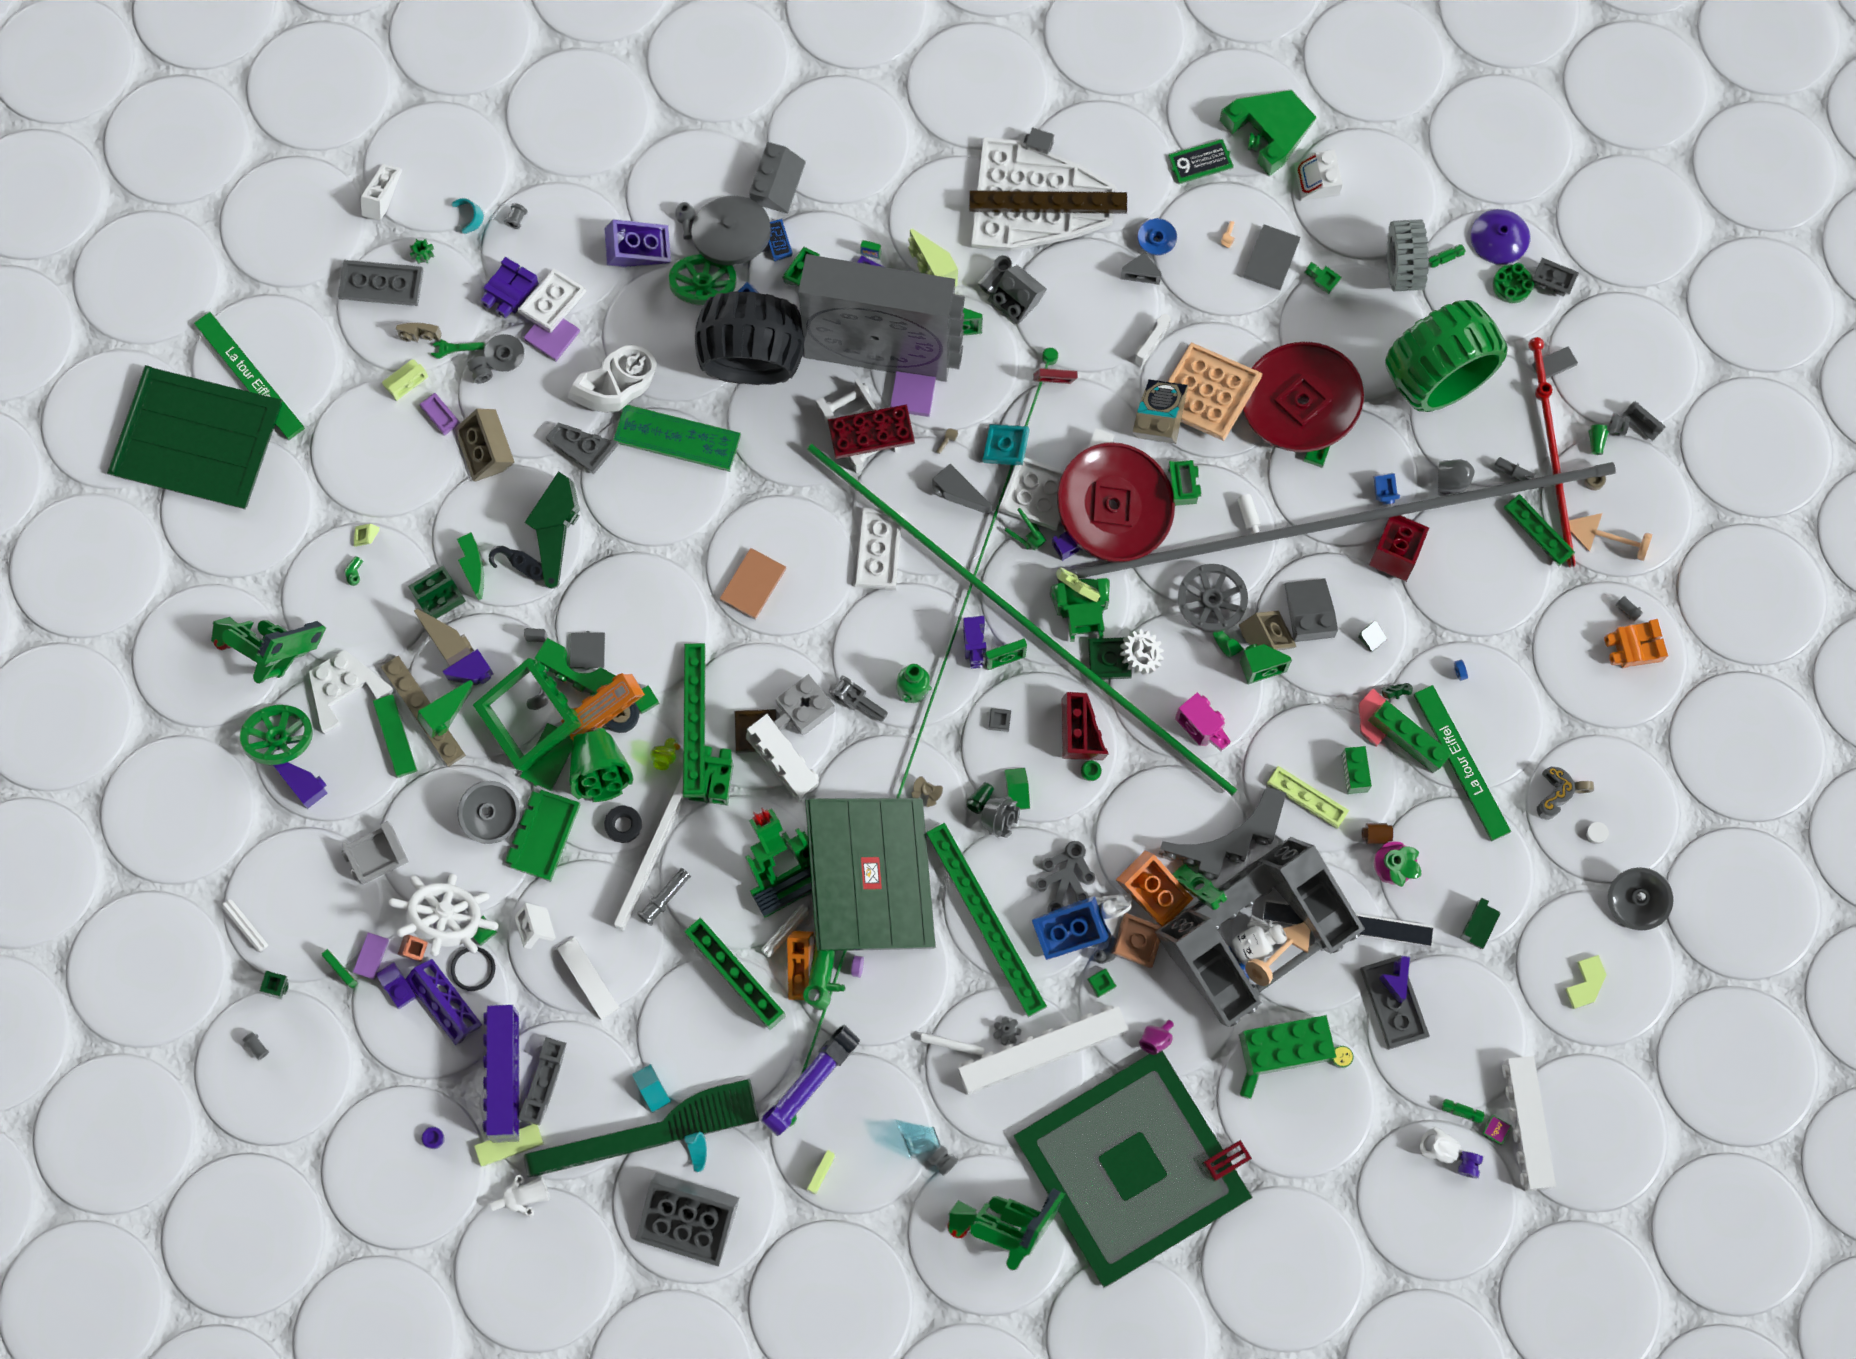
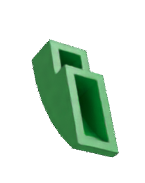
M472 532L457 539L465 557L458 561L479 601L482 599L484 591L483 561Z

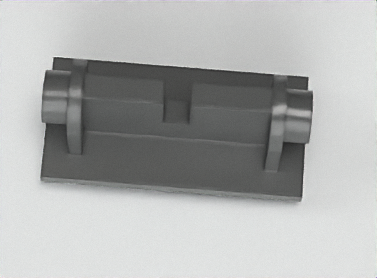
M1633 401L1622 414L1623 417H1630V422L1652 441L1666 428L1662 422L1657 420L1636 401Z

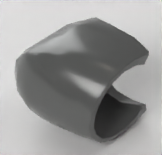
M1462 459L1439 461L1438 492L1445 495L1465 491L1471 484L1475 474L1473 466L1468 461Z

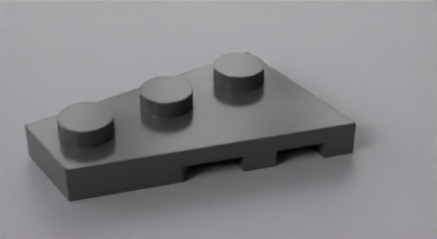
M559 422L546 436L548 442L592 474H595L619 445L618 441L608 440L596 434L592 435L583 432L581 429Z

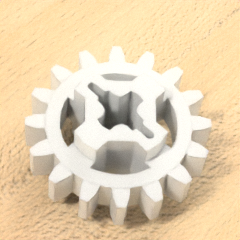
M1142 629L1137 632L1133 631L1123 639L1125 643L1121 644L1120 647L1124 651L1120 655L1125 656L1126 659L1123 660V663L1128 662L1129 670L1134 668L1135 674L1141 672L1142 675L1154 672L1161 666L1159 662L1164 658L1160 656V653L1164 652V650L1159 649L1158 646L1161 642L1155 641L1156 635L1150 637L1149 631L1143 633Z

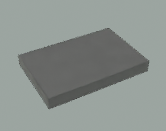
M1263 224L1243 278L1281 290L1301 237Z

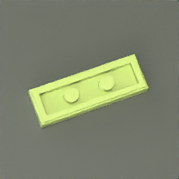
M532 1124L519 1129V1142L493 1143L491 1140L475 1145L480 1165L484 1167L544 1145L538 1125Z

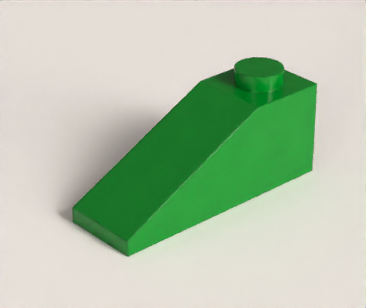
M471 680L418 710L417 720L431 738L436 735L441 736L448 731L472 691L473 682Z

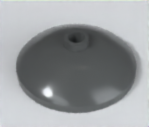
M482 781L467 789L461 797L457 810L458 821L463 832L472 840L483 844L498 843L509 837L516 829L520 819V804L515 793L505 784L497 781ZM487 807L488 813L484 815L482 810Z
M1635 867L1621 872L1613 880L1608 891V905L1612 915L1619 923L1630 929L1641 931L1656 928L1669 917L1673 908L1674 897L1670 884L1660 873L1649 868ZM1642 892L1645 894L1646 897L1644 899H1640L1638 897V893Z

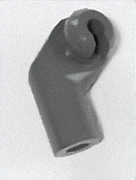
M1110 938L1108 948L1095 951L1094 959L1097 963L1104 964L1116 958V955L1111 954L1116 938Z

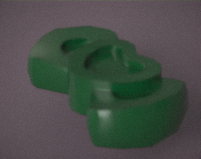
M1409 683L1382 688V696L1387 699H1391L1394 696L1395 699H1400L1401 695H1411L1413 692V686Z

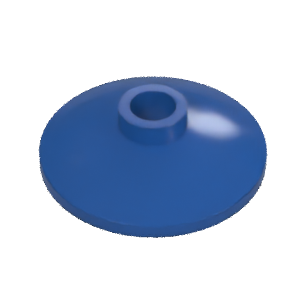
M1150 219L1140 227L1138 242L1145 252L1152 255H1164L1175 247L1177 232L1174 226L1164 219ZM1154 238H1159L1160 241H1159V242H1156V241H1154L1153 239H1154Z

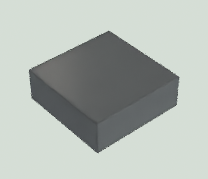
M524 629V637L527 642H545L548 638L544 629Z
M991 708L988 730L1009 732L1011 710Z

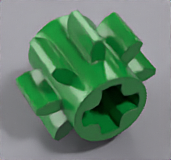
M416 239V242L409 246L411 251H413L410 253L412 259L416 258L418 264L420 262L428 263V260L434 257L432 252L434 250L433 244L428 245L427 239L419 241Z

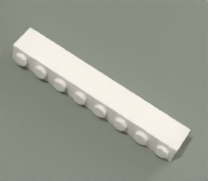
M1113 1005L1101 1009L1102 1013L1093 1015V1013L1086 1014L1081 1017L1079 1022L1068 1021L1061 1025V1029L1055 1031L1053 1028L1041 1032L1042 1036L1035 1039L1033 1036L1021 1040L1022 1044L1017 1046L1009 1044L1002 1047V1051L999 1053L988 1052L981 1056V1060L974 1062L971 1059L961 1063L962 1067L958 1069L967 1095L1126 1034L1128 1027L1119 1006L1113 1008Z

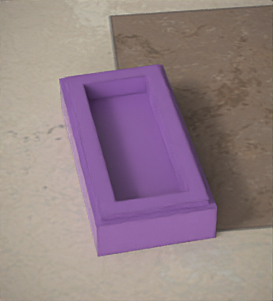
M433 393L419 404L421 409L444 436L460 424L459 420L436 393Z
M368 932L353 973L375 980L389 939Z

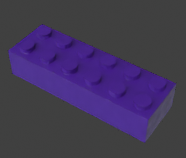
M514 1005L487 1006V1012L483 1014L484 1025H487V1034L483 1035L484 1047H487V1055L483 1056V1066L487 1068V1077H483V1088L487 1090V1098L483 1099V1110L487 1112V1120L483 1121V1132L487 1133V1137L493 1143L519 1142V1013Z

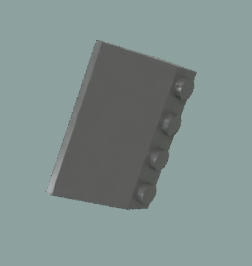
M656 1172L649 1185L635 1241L719 1267L740 1197Z

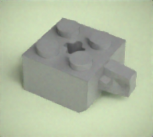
M808 674L776 698V703L782 711L779 713L781 717L774 723L780 731L789 725L790 728L795 726L802 735H805L833 714L835 707ZM803 703H805V704H808V703H809V707L802 706V704H803Z

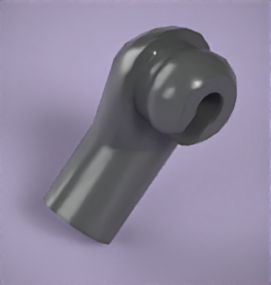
M541 686L539 694L527 700L526 705L528 709L539 710L548 704L549 698Z

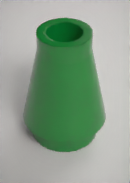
M1591 425L1590 430H1588L1591 454L1603 455L1609 431L1606 425Z

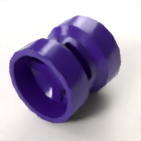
M1462 1151L1461 1159L1463 1162L1458 1166L1457 1173L1478 1179L1480 1175L1479 1165L1482 1164L1484 1157L1473 1152Z

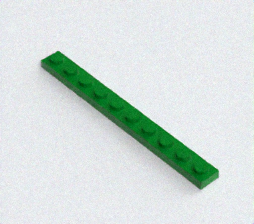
M943 823L926 832L1027 1017L1029 1018L1047 1008L1045 1001L946 824Z

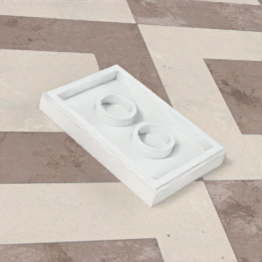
M553 269L519 307L518 313L551 333L586 293V288Z

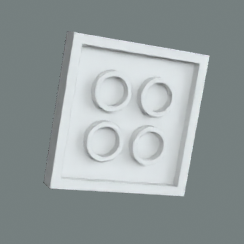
M1024 457L1023 465H1016L999 506V511L1022 519L1018 512V508H1021L1030 522L1056 531L1060 522L1057 490L1064 471Z

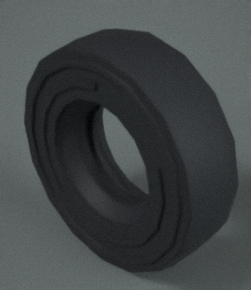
M626 805L616 806L606 815L604 821L605 831L615 842L628 843L636 839L640 834L642 819L634 808ZM620 817H628L631 820V827L625 832L618 831L615 827L616 820Z

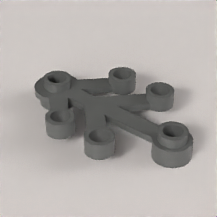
M1079 841L1068 843L1065 847V852L1053 858H1046L1042 863V868L1050 872L1054 869L1055 865L1067 861L1064 869L1045 878L1041 877L1036 881L1037 890L1045 891L1049 885L1061 880L1055 900L1049 903L1047 913L1052 912L1054 907L1058 909L1064 907L1062 903L1069 882L1076 894L1077 902L1080 901L1078 896L1081 894L1085 895L1086 899L1089 898L1088 893L1083 890L1073 871L1077 863L1083 874V883L1086 885L1094 883L1095 875L1089 870L1084 860L1086 854L1085 846ZM1077 849L1079 854L1073 855L1071 850ZM1049 861L1052 863L1053 866L1051 868H1047L1045 866V863ZM1091 875L1092 881H1086L1085 876ZM1044 881L1046 886L1041 888L1038 886V883Z

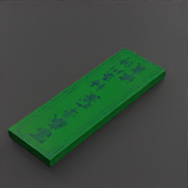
M626 405L623 408L614 440L618 441L620 445L730 472L741 433Z

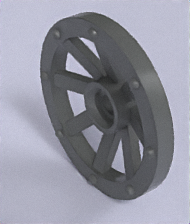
M1204 564L1194 568L1184 577L1178 591V606L1183 617L1195 628L1206 632H1221L1230 629L1241 620L1248 604V592L1242 578L1234 570L1220 564ZM1206 573L1220 574L1214 588H1211ZM1200 575L1205 592L1192 586L1190 582ZM1228 577L1236 587L1221 593L1220 589L1223 582ZM1186 590L1202 600L1186 603ZM1237 593L1240 594V606L1223 601ZM1209 599H1214L1215 602L1211 603ZM1204 607L1205 609L1200 619L1196 618L1190 611ZM1219 608L1236 613L1230 619L1225 620ZM1210 611L1214 612L1219 623L1206 622Z

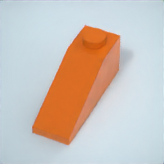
M793 931L787 937L788 1000H804L803 993L809 983L813 959L814 932Z

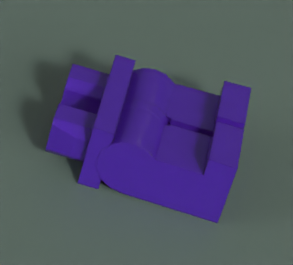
M505 256L501 261L498 271L491 277L488 284L486 283L483 287L485 293L481 298L482 305L490 309L495 302L498 303L499 306L496 312L503 318H506L511 312L516 314L518 308L538 286L537 275L524 267L520 268L519 264Z

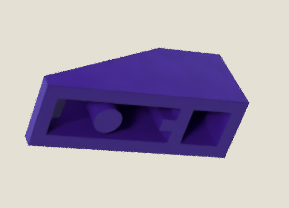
M289 762L273 765L307 809L328 794L324 789L327 785L320 776L316 778L311 772Z

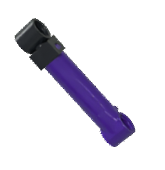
M845 1024L840 1026L832 1034L830 1040L826 1041L819 1049L818 1056L778 1103L763 1115L761 1121L776 1136L781 1135L790 1126L792 1118L836 1066H841L849 1056V1053L857 1047L860 1039Z

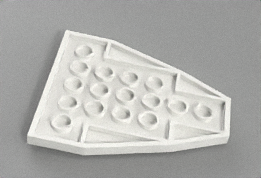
M983 138L978 191L1116 192V185L1077 163L1050 152L1048 155L1044 154L1034 147H1029L1026 150V143H1023L1024 141ZM975 212L972 247L1014 251L1069 240L1111 226L1114 214Z

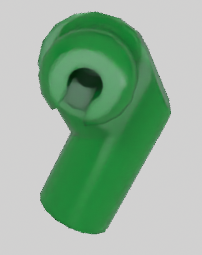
M357 556L352 559L344 571L346 580L351 586H355L360 582L358 568L363 563V560Z

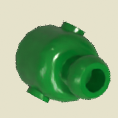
M914 663L901 669L897 676L896 685L900 698L906 703H917L925 699L928 692L932 690V687L929 685V674L920 665Z

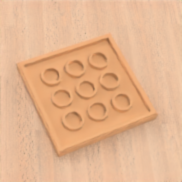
M1191 342L1167 382L1188 385L1181 422L1224 441L1262 378V373Z

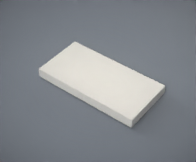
M862 508L855 587L896 590L902 527L880 509ZM895 511L903 517V511Z

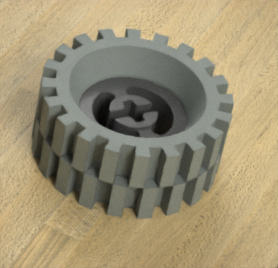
M1422 219L1391 221L1388 227L1389 233L1387 234V267L1389 269L1388 277L1390 278L1391 289L1393 291L1424 290L1428 279L1429 264L1428 238L1426 237L1425 223Z

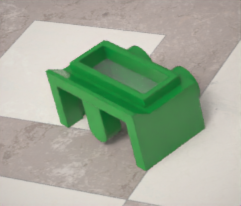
M1193 460L1169 461L1168 472L1171 475L1170 484L1173 490V503H1175V506L1197 504L1198 497H1201L1200 484L1196 485V478L1199 477L1198 466H1194Z

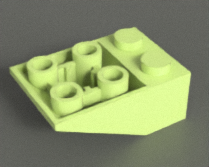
M910 229V238H908L910 246L908 250L913 258L916 257L920 273L955 279V287L958 286V268L950 253L914 229Z

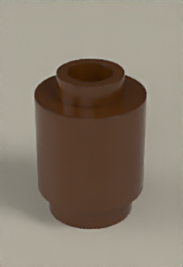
M1366 823L1361 831L1362 840H1366V844H1386L1392 842L1393 826L1387 825V823Z

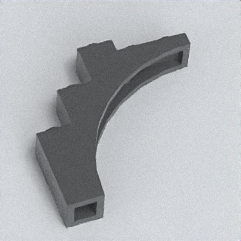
M1266 787L1260 803L1253 814L1240 827L1228 835L1200 844H1175L1163 841L1159 854H1162V857L1167 860H1182L1183 864L1194 867L1199 865L1197 873H1200L1210 881L1218 879L1225 856L1228 857L1229 861L1235 863L1244 862L1247 858L1252 839L1260 845L1272 844L1286 792Z

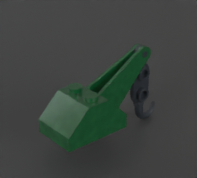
M558 471L524 522L537 532L541 563L523 551L513 550L505 546H496L489 553V562L494 568H497L494 556L497 553H502L508 558L514 568L535 581L544 580L545 585L551 589L559 586L566 531L580 517L578 514L580 509L575 484L571 479Z

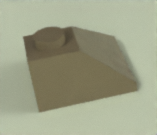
M1279 611L1255 613L1239 624L1241 634L1249 644H1257L1258 646L1265 644L1275 650L1297 647Z

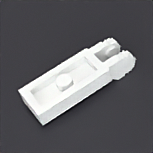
M1162 314L1157 319L1155 330L1151 329L1145 338L1147 340L1144 345L1140 344L1135 352V364L1142 367L1170 326L1171 318L1169 315Z

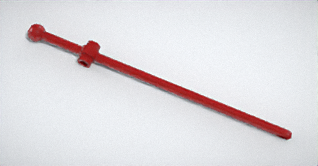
M1534 337L1529 340L1528 347L1534 353L1539 384L1535 390V395L1542 403L1554 475L1561 473L1549 401L1553 389L1551 384L1546 382L1541 351L1544 348V341L1540 337ZM1563 483L1556 484L1555 490L1563 540L1573 549ZM1573 555V556L1570 557V558H1571V560H1572V566H1573V568H1574L1575 565H1576V562H1575V556ZM1570 558L1567 560L1569 568H1571Z

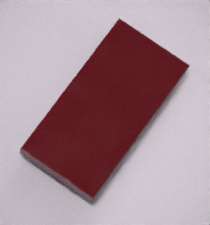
M907 404L827 419L835 459L915 444Z

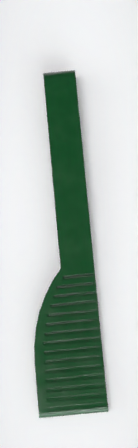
M750 1079L741 1080L696 1093L677 1105L661 1122L523 1155L527 1177L548 1174L682 1141L685 1139L684 1136L698 1132L706 1135L759 1122Z

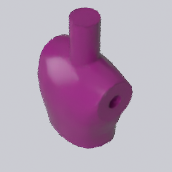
M1167 1020L1161 1027L1147 1026L1139 1041L1141 1049L1152 1055H1156L1166 1049L1173 1040L1172 1034L1168 1031L1174 1026V1023L1171 1020Z

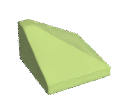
M373 524L356 526L354 546L371 544L379 532V527Z

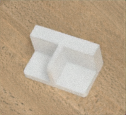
M525 903L515 916L523 948L531 949L539 938L553 941L556 937L547 908Z

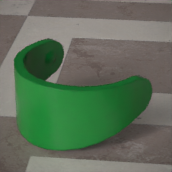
M1223 631L1212 632L1216 643L1227 657L1231 658L1244 650L1235 639L1230 638Z

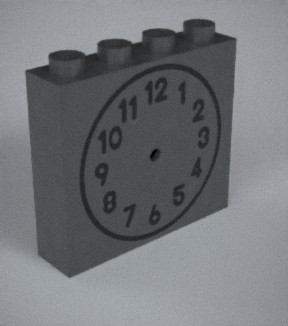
M806 254L798 291L802 331L805 338V358L896 373L897 371L936 377V380L947 382L949 368L960 369L963 354L962 341L964 330L962 328L965 296L955 294V279Z

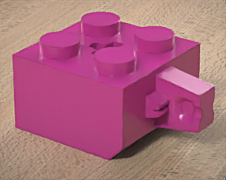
M1197 692L1178 708L1175 720L1199 746H1207L1211 743L1222 751L1231 743L1223 730L1225 719L1219 711H1214L1210 707L1211 704L1204 695L1200 696Z

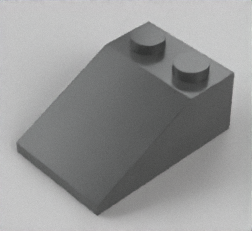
M1326 579L1285 583L1294 642L1335 638L1338 626Z

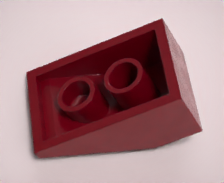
M1402 515L1389 517L1369 566L1407 582L1416 564L1429 527Z

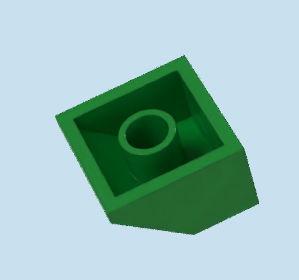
M1252 644L1245 648L1246 650L1242 654L1240 665L1249 685L1286 673L1292 659L1290 656L1265 644L1259 646Z

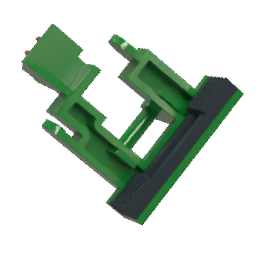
M231 617L213 621L211 642L219 650L233 648L255 661L257 665L253 679L257 684H260L269 678L283 677L295 658L305 656L308 652L316 650L326 627L319 621L305 624L304 627L287 631L268 620H262L257 626L259 633L263 635L262 640H260L251 631L254 622L247 621L238 624Z
M762 807L761 813L756 814L753 812L754 817L749 820L759 839L758 843L750 847L755 859H752L749 855L745 856L758 885L750 890L751 895L763 917L766 918L811 894L812 886L808 836L805 831L801 832L799 828L795 829L797 836L791 839L786 832L782 833L783 836H780L779 832L783 831L776 814L772 808L764 810ZM787 843L798 866L776 877L772 869L776 865L773 856L787 849L785 844Z
M1053 1188L1046 1198L1041 1212L1010 1198L1006 1200L999 1196H993L989 1203H986L980 1212L976 1213V1209L958 1200L948 1214L947 1230L955 1238L965 1237L970 1230L969 1233L975 1238L1009 1250L1006 1266L1010 1270H1017L1024 1257L1030 1256L1055 1218L1065 1194ZM988 1208H990V1210H992L993 1212L1000 1214L1001 1217L998 1218L987 1213Z

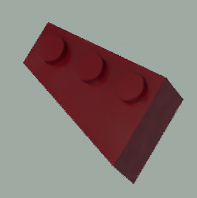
M1066 692L1061 699L1062 759L1104 760L1109 753L1104 746L1102 733L1098 729L1095 720L1096 716L1088 694Z

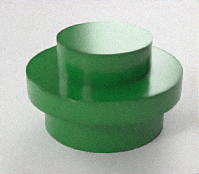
M1089 760L1082 765L1081 775L1085 780L1095 781L1101 776L1102 768L1098 762Z

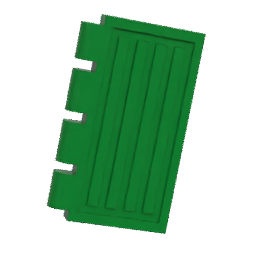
M540 790L539 793L532 791L527 806L532 807L533 810L525 809L519 825L526 828L525 830L517 828L512 844L518 846V849L510 847L505 862L511 864V869L551 882L579 811L580 802L544 790Z

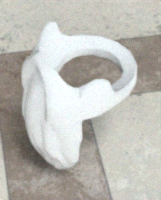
M1122 895L1115 901L1107 900L1104 902L1100 911L1107 930L1114 938L1117 937L1123 914L1131 909L1130 902L1126 901Z
M1432 1127L1433 1129L1428 1130L1423 1135L1420 1142V1150L1423 1156L1426 1158H1436L1448 1164H1453L1460 1160L1463 1151L1461 1145L1453 1137L1443 1132V1130ZM1436 1135L1432 1150L1427 1151L1426 1142L1428 1138Z

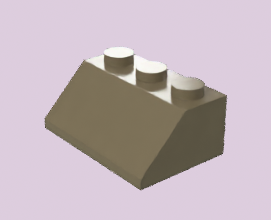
M476 409L454 428L473 482L502 473L515 463L496 409Z

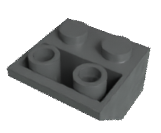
M1016 265L1005 271L988 301L1016 324H1019L1038 305L1047 288L1020 266Z

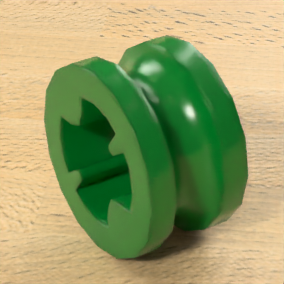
M1253 133L1250 134L1247 150L1254 149L1257 152L1260 134L1257 136Z

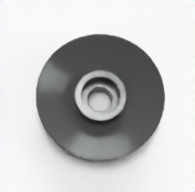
M501 334L491 338L484 349V357L487 364L501 372L517 368L522 363L525 354L521 341L508 334ZM503 354H508V355H509V356L506 357V358H502V357H501Z

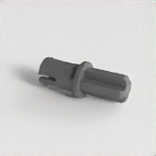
M1501 457L1494 464L1496 469L1510 475V478L1514 477L1520 481L1529 480L1525 475L1530 478L1535 476V473L1520 467L1518 463L1516 465Z

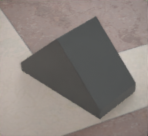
M1144 252L1122 267L1120 279L1159 285L1161 272Z

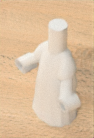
M517 1175L512 1186L505 1190L503 1198L490 1202L492 1211L506 1207L511 1211H519L528 1217H532L534 1210L530 1207L525 1208L523 1207L524 1205L550 1200L543 1176L541 1175L537 1179L518 1187L519 1184L524 1183V1178L521 1175Z

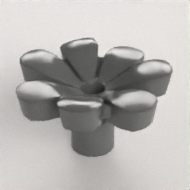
M1003 1017L1002 1023L996 1022L994 1024V1028L998 1030L994 1033V1038H1001L1000 1042L1002 1045H1006L1008 1040L1015 1044L1017 1042L1015 1035H1021L1022 1033L1020 1028H1016L1018 1021L1013 1019L1009 1022L1008 1017Z

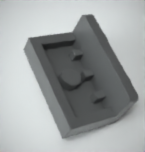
M1541 258L1532 280L1536 281V286L1543 289L1549 286L1554 288L1553 293L1564 297L1565 294L1570 295L1579 272Z

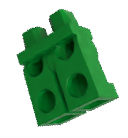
M705 746V797H688V800L707 803L709 799V802L712 804L728 806L734 767L732 752L730 749L722 748L720 749L719 758L711 757L712 747Z

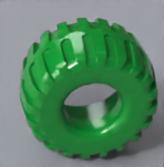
M1459 300L1452 304H1446L1439 310L1430 312L1427 317L1418 320L1413 327L1403 332V336L1399 337L1388 350L1385 366L1397 390L1415 410L1419 412H1432L1456 403L1483 385L1505 361L1508 347L1495 321L1478 303L1472 300Z

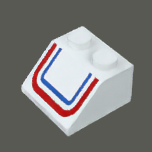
M1335 149L1315 152L1293 165L1301 201L1338 196L1340 194L1343 184Z

